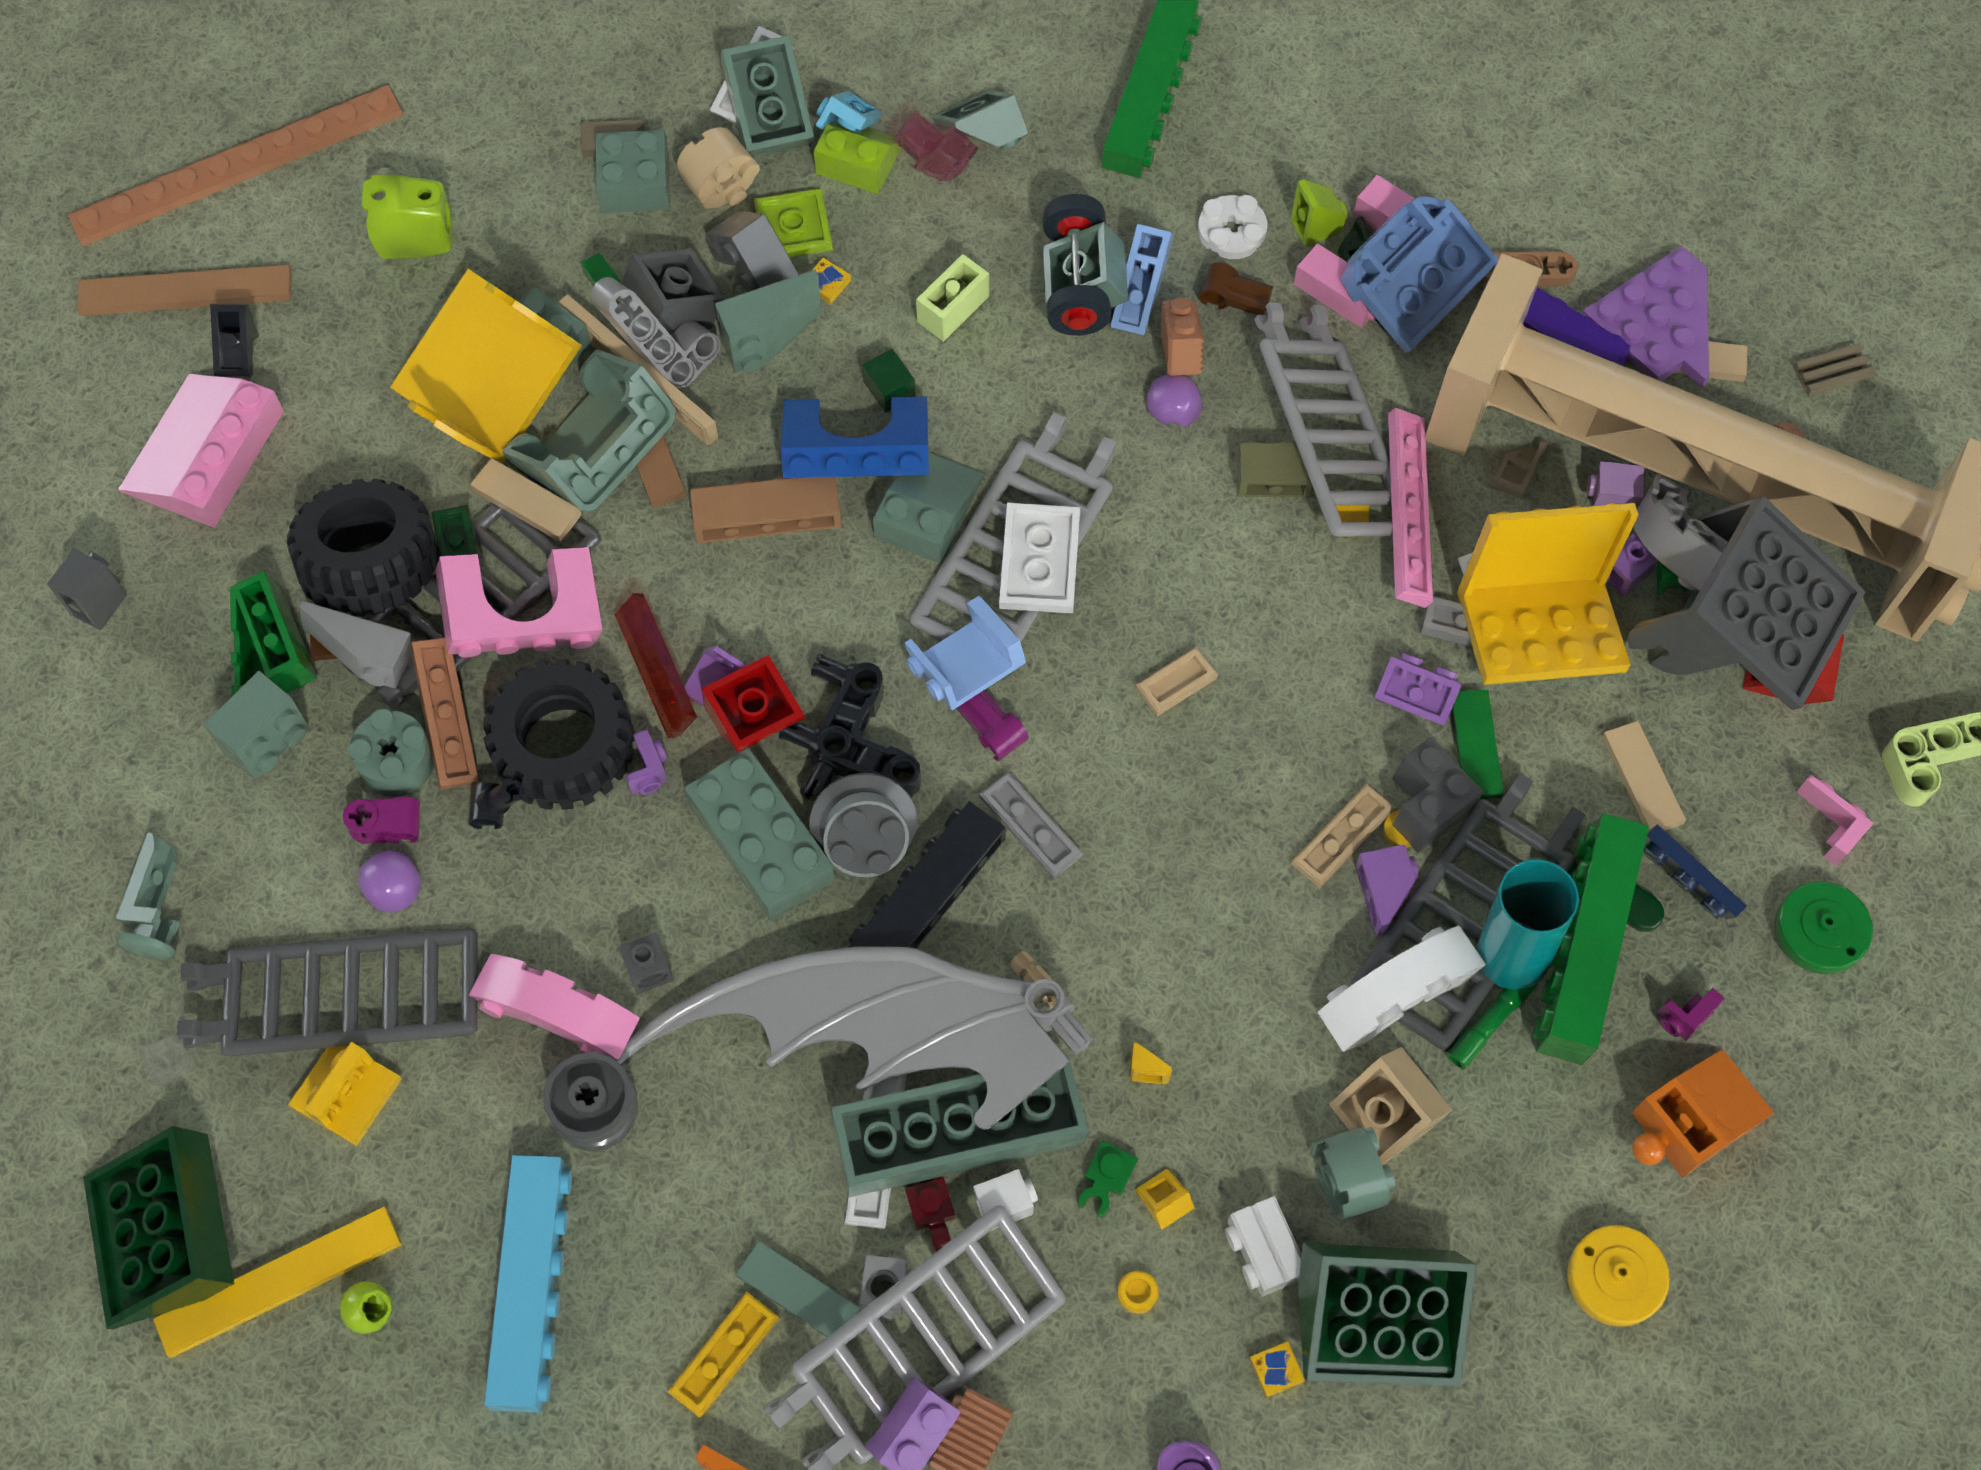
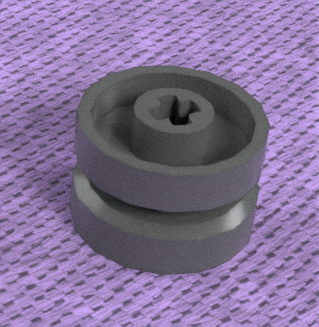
M596 1052L575 1054L560 1062L548 1076L543 1091L544 1110L558 1135L572 1147L588 1152L606 1150L621 1142L632 1130L638 1114L637 1094L623 1066L610 1056ZM589 1101H595V1103L587 1106Z

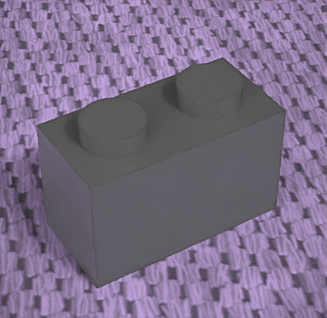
M73 548L47 585L71 616L101 631L127 595L119 585L120 579L108 570L109 563L104 558L94 552H89L86 555Z

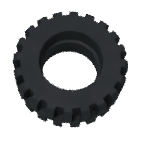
M356 479L352 480L351 484L343 485L341 482L333 485L332 489L327 492L320 491L314 495L312 502L306 501L300 507L299 515L294 516L289 526L290 530L287 534L288 551L304 594L318 606L325 608L329 606L332 610L342 613L349 612L355 617L364 616L365 613L373 612L374 615L385 613L384 609L392 606L396 609L404 605L407 598L411 597L414 599L422 591L421 586H427L433 577V572L439 560L437 555L438 547L425 504L409 489L405 490V487L394 482L386 484L382 479H372V482ZM382 542L368 550L346 552L360 544Z
M557 658L556 664L549 665L546 660L535 662L536 668L527 671L523 667L514 672L516 679L512 682L505 680L498 687L501 695L499 697H491L487 706L490 715L487 714L483 721V729L486 734L483 739L486 750L502 781L510 778L512 782L518 780L522 783L524 795L520 800L532 804L534 799H536L540 808L549 810L553 808V803H559L562 810L574 809L573 802L580 800L586 806L595 802L593 795L601 791L603 795L609 793L613 789L611 780L613 778L621 780L627 772L624 761L630 762L634 753L632 743L635 741L633 737L634 728L626 701H624L616 683L610 682L608 675L600 669H595L592 672L591 666L588 663L577 661L574 666L570 665L569 659ZM575 710L588 715L594 721V729L589 740L582 748L571 755L554 759L543 758L530 753L525 747L526 737L531 727L540 718L551 712Z

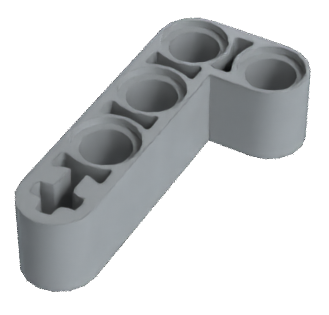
M601 278L593 286L591 298L594 305L634 351L676 388H684L691 384L718 355L721 347L718 336L696 321L684 322L670 335L640 298L614 278Z

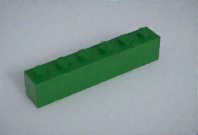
M1157 0L1103 147L1101 168L1141 178L1144 167L1151 168L1156 148L1152 147L1154 140L1160 142L1165 127V121H1162L1163 114L1170 115L1175 95L1171 94L1173 87L1179 89L1184 74V68H1180L1182 61L1189 62L1193 49V42H1190L1191 36L1197 37L1200 32L1203 17L1198 16L1199 1Z

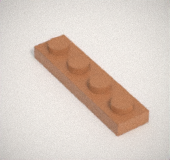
M445 638L411 642L410 649L439 790L474 785L478 783L479 779L453 654H447Z

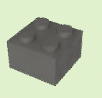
M693 249L632 255L621 284L632 290L669 334L674 333L680 325L687 321H696L706 329H711L717 317L715 303L724 300L721 292Z

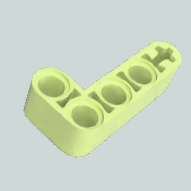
M1981 712L1904 728L1894 735L1883 748L1882 759L1900 801L1912 807L1925 804L1941 785L1942 780L1937 765L1981 755ZM1969 731L1977 734L1980 740L1973 737ZM1934 739H1937L1940 742H1942L1945 748L1936 744ZM1898 747L1907 750L1910 756L1902 753ZM1912 780L1921 784L1923 790L1914 786Z

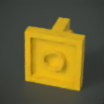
M351 1042L349 1046L332 1047L325 1050L288 1106L357 1147L402 1078L400 1075L375 1062L365 1049Z

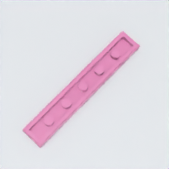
M1395 407L1388 413L1395 598L1426 608L1433 603L1425 418Z

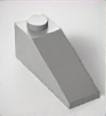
M301 602L299 609L302 626L307 632L359 678L374 686L384 685L396 689L412 655L410 632L308 602Z

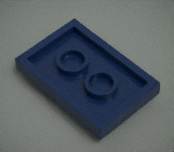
M1658 824L1648 830L1643 854L1657 866L1664 863L1674 872L1670 878L1685 892L1688 893L1690 890H1694L1702 897L1703 900L1699 904L1715 919L1724 917L1726 920L1736 918L1747 907L1742 900Z

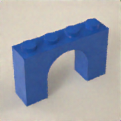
M927 396L891 397V421L889 425L874 435L860 438L840 437L824 430L821 427L820 399L784 400L781 436L783 478L929 475Z

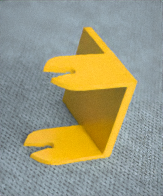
M467 269L390 388L410 401L407 405L408 408L434 423L433 426L464 445L503 464L507 458L502 451L515 437L525 433L582 345L470 269Z

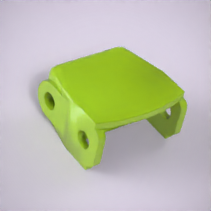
M371 175L370 180H366L363 183L361 204L363 210L367 212V232L374 249L382 259L424 258L446 254L451 251L454 240L453 217L441 182L403 175ZM377 192L385 193L384 198L381 200H375L372 197Z

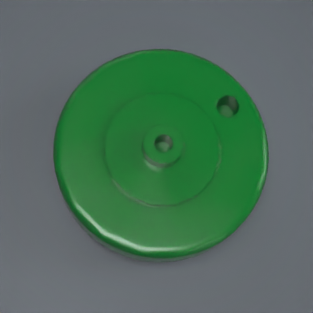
M1813 881L1798 886L1781 902L1775 916V933L1780 947L1790 960L1805 970L1827 975L1844 972L1864 957L1872 942L1873 924L1866 906L1852 891L1833 882Z

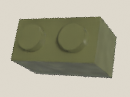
M1261 440L1240 443L1237 457L1238 497H1311L1313 486L1294 440L1284 443H1266Z

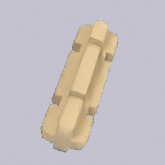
M1021 951L1010 961L1011 969L1019 977L1023 976L1024 981L1052 980L1039 965H1034L1035 960L1026 951ZM1046 996L1041 1001L1044 1004L1047 1002L1048 1009L1051 1010L1056 1005L1057 998Z

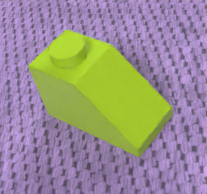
M1306 179L1298 181L1290 220L1305 247L1341 234L1345 219L1348 216L1344 202L1341 199L1338 200L1333 190L1329 187Z

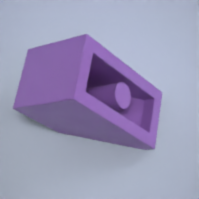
M1405 844L1360 853L1355 865L1376 937L1385 934L1409 895L1416 878H1418L1416 860L1414 856H1408Z

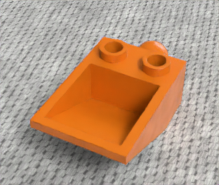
M1722 1049L1673 1078L1647 1096L1631 1114L1646 1133L1639 1135L1634 1140L1632 1152L1638 1162L1648 1166L1659 1163L1665 1155L1681 1177L1684 1178L1768 1119L1775 1112Z

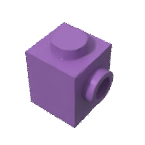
M1636 532L1627 538L1607 579V582L1623 597L1651 575L1660 562L1643 545Z

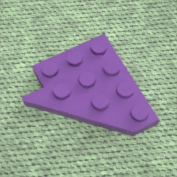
M1680 246L1583 310V316L1592 318L1596 324L1612 334L1619 335L1626 343L1631 345L1627 362L1640 373L1663 381L1681 369L1701 388L1706 386L1709 378L1707 267L1683 246Z

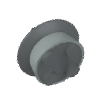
M874 773L851 774L828 785L815 800L809 817L810 834L829 861L840 871L856 877L877 876L895 867L912 843L917 828V813L908 792L894 780Z

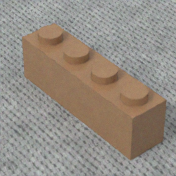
M780 476L770 481L753 482L744 480L734 485L717 486L709 484L698 489H690L693 525L697 543L842 527L836 477L783 478V476Z

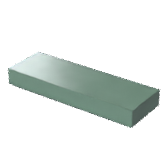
M758 1241L736 1273L738 1279L826 1338L861 1311L860 1307L761 1241Z

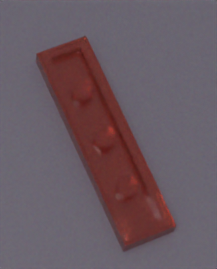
M632 593L614 615L667 738H676L694 722L697 715L644 594Z

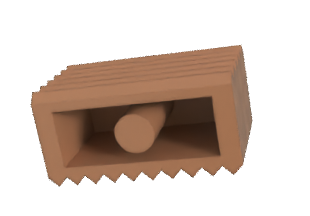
M1176 298L1172 301L1162 302L1161 343L1167 374L1170 376L1200 375L1203 372L1204 336L1197 303L1186 298Z
M968 1388L964 1397L956 1394L951 1403L961 1413L930 1457L932 1458L929 1464L930 1470H986L1013 1417L1012 1410Z

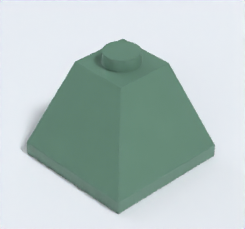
M992 90L932 117L934 123L985 144L1000 147V149L1015 146L1019 143V137L1028 134L1015 95Z

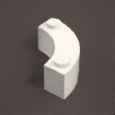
M1460 926L1446 931L1442 927L1431 930L1422 937L1421 943L1384 963L1349 988L1346 984L1342 985L1327 996L1329 1003L1317 1013L1343 1052L1370 1041L1381 1031L1403 1017L1404 1013L1402 1011L1412 1008L1422 1000L1428 1002L1462 985L1486 965Z

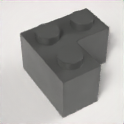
M737 211L705 234L710 242L708 248L712 256L718 262L736 266L741 274L739 276L740 284L746 292L799 275L764 214Z
M1430 737L1403 758L1393 776V779L1412 799L1403 805L1392 825L1410 843L1412 848L1419 853L1471 812L1483 791Z

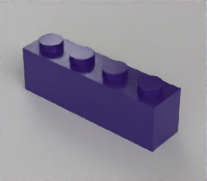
M1537 286L1523 323L1526 328L1626 367L1630 344L1626 343L1619 335L1612 334L1596 324L1592 318L1583 316L1567 306L1563 300L1554 298Z

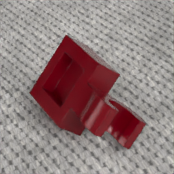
M944 1177L905 1189L916 1229L918 1231L929 1227L936 1252L951 1241L945 1222L956 1219Z

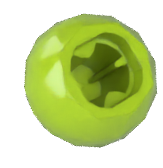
M362 1281L352 1285L343 1293L339 1304L340 1318L346 1327L362 1335L380 1330L389 1322L393 1311L392 1297L385 1287L373 1281ZM366 1303L369 1306L367 1313L363 1312Z

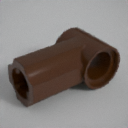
M1215 262L1210 265L1198 298L1205 305L1207 303L1218 305L1217 309H1224L1230 306L1255 315H1264L1266 312L1265 306L1270 301L1273 286L1239 276L1236 269L1226 263Z

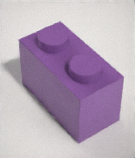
M914 1377L868 1443L866 1449L890 1470H922L961 1411L946 1398Z

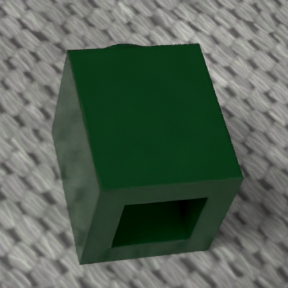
M893 349L862 364L863 382L885 413L891 410V397H916L915 379Z

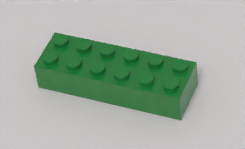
M1602 813L1595 825L1589 823L1585 836L1581 835L1575 857L1581 860L1577 871H1572L1571 878L1574 880L1578 890L1579 903L1573 920L1551 963V966H1555L1551 980H1546L1542 991L1541 1002L1547 1004L1542 1017H1537L1532 1033V1039L1538 1040L1536 1048L1538 1053L1583 1065L1599 1047L1649 829L1648 825Z

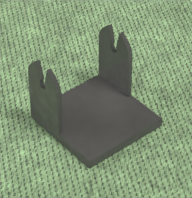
M1764 496L1701 515L1697 520L1702 521L1709 529L1728 541L1725 549L1690 609L1635 624L1628 634L1629 648H1665L1666 650L1652 658L1650 665L1663 672L1675 675H1688L1740 663L1791 710L1802 708L1866 591Z

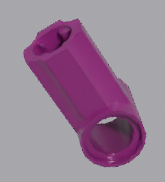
M985 690L956 708L979 734L978 737L984 748L989 747L995 754L993 759L998 762L1029 739L1022 723L1012 713L1008 712L1006 714Z

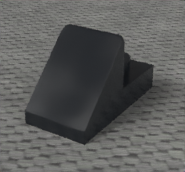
M210 304L214 376H252V339L258 338L259 334L248 304Z

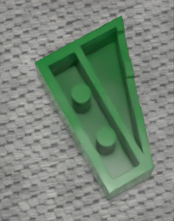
M264 570L231 586L230 624L231 631L234 633V652H231V664L234 665V685H231V697L258 671L285 693L294 691L318 679L282 587Z

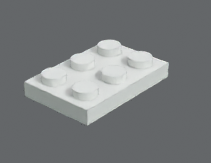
M1007 503L999 609L1073 613L1080 507Z

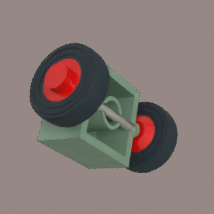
M1083 194L1060 196L1046 205L1042 218L1046 236L1054 241L1043 246L1047 319L1050 326L1060 333L1073 336L1088 335L1103 329L1109 323L1111 307L1128 301L1125 243L1106 225L1104 207L1097 199Z

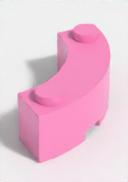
M490 954L469 993V996L481 1003L479 1006L481 1011L500 1019L502 1015H506L541 1027L580 1046V1053L596 1052L619 1060L640 1017L599 993L595 996L582 989L573 990L575 982L546 969L543 973L534 968L526 967L527 964L524 961Z

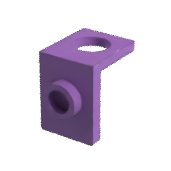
M718 646L707 648L685 682L681 693L704 707L701 688L747 665Z

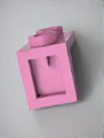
M1810 775L1798 789L1797 793L1839 825L1837 830L1826 841L1832 848L1824 856L1834 866H1837L1873 825V822L1867 818L1861 808L1849 804L1837 795L1830 784Z

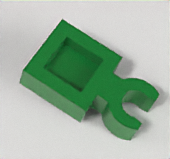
M1102 1140L1084 1179L1094 1183V1185L1082 1192L1078 1207L1083 1209L1088 1199L1097 1198L1102 1205L1097 1216L1103 1218L1107 1214L1110 1205L1109 1192L1121 1197L1138 1162V1158Z

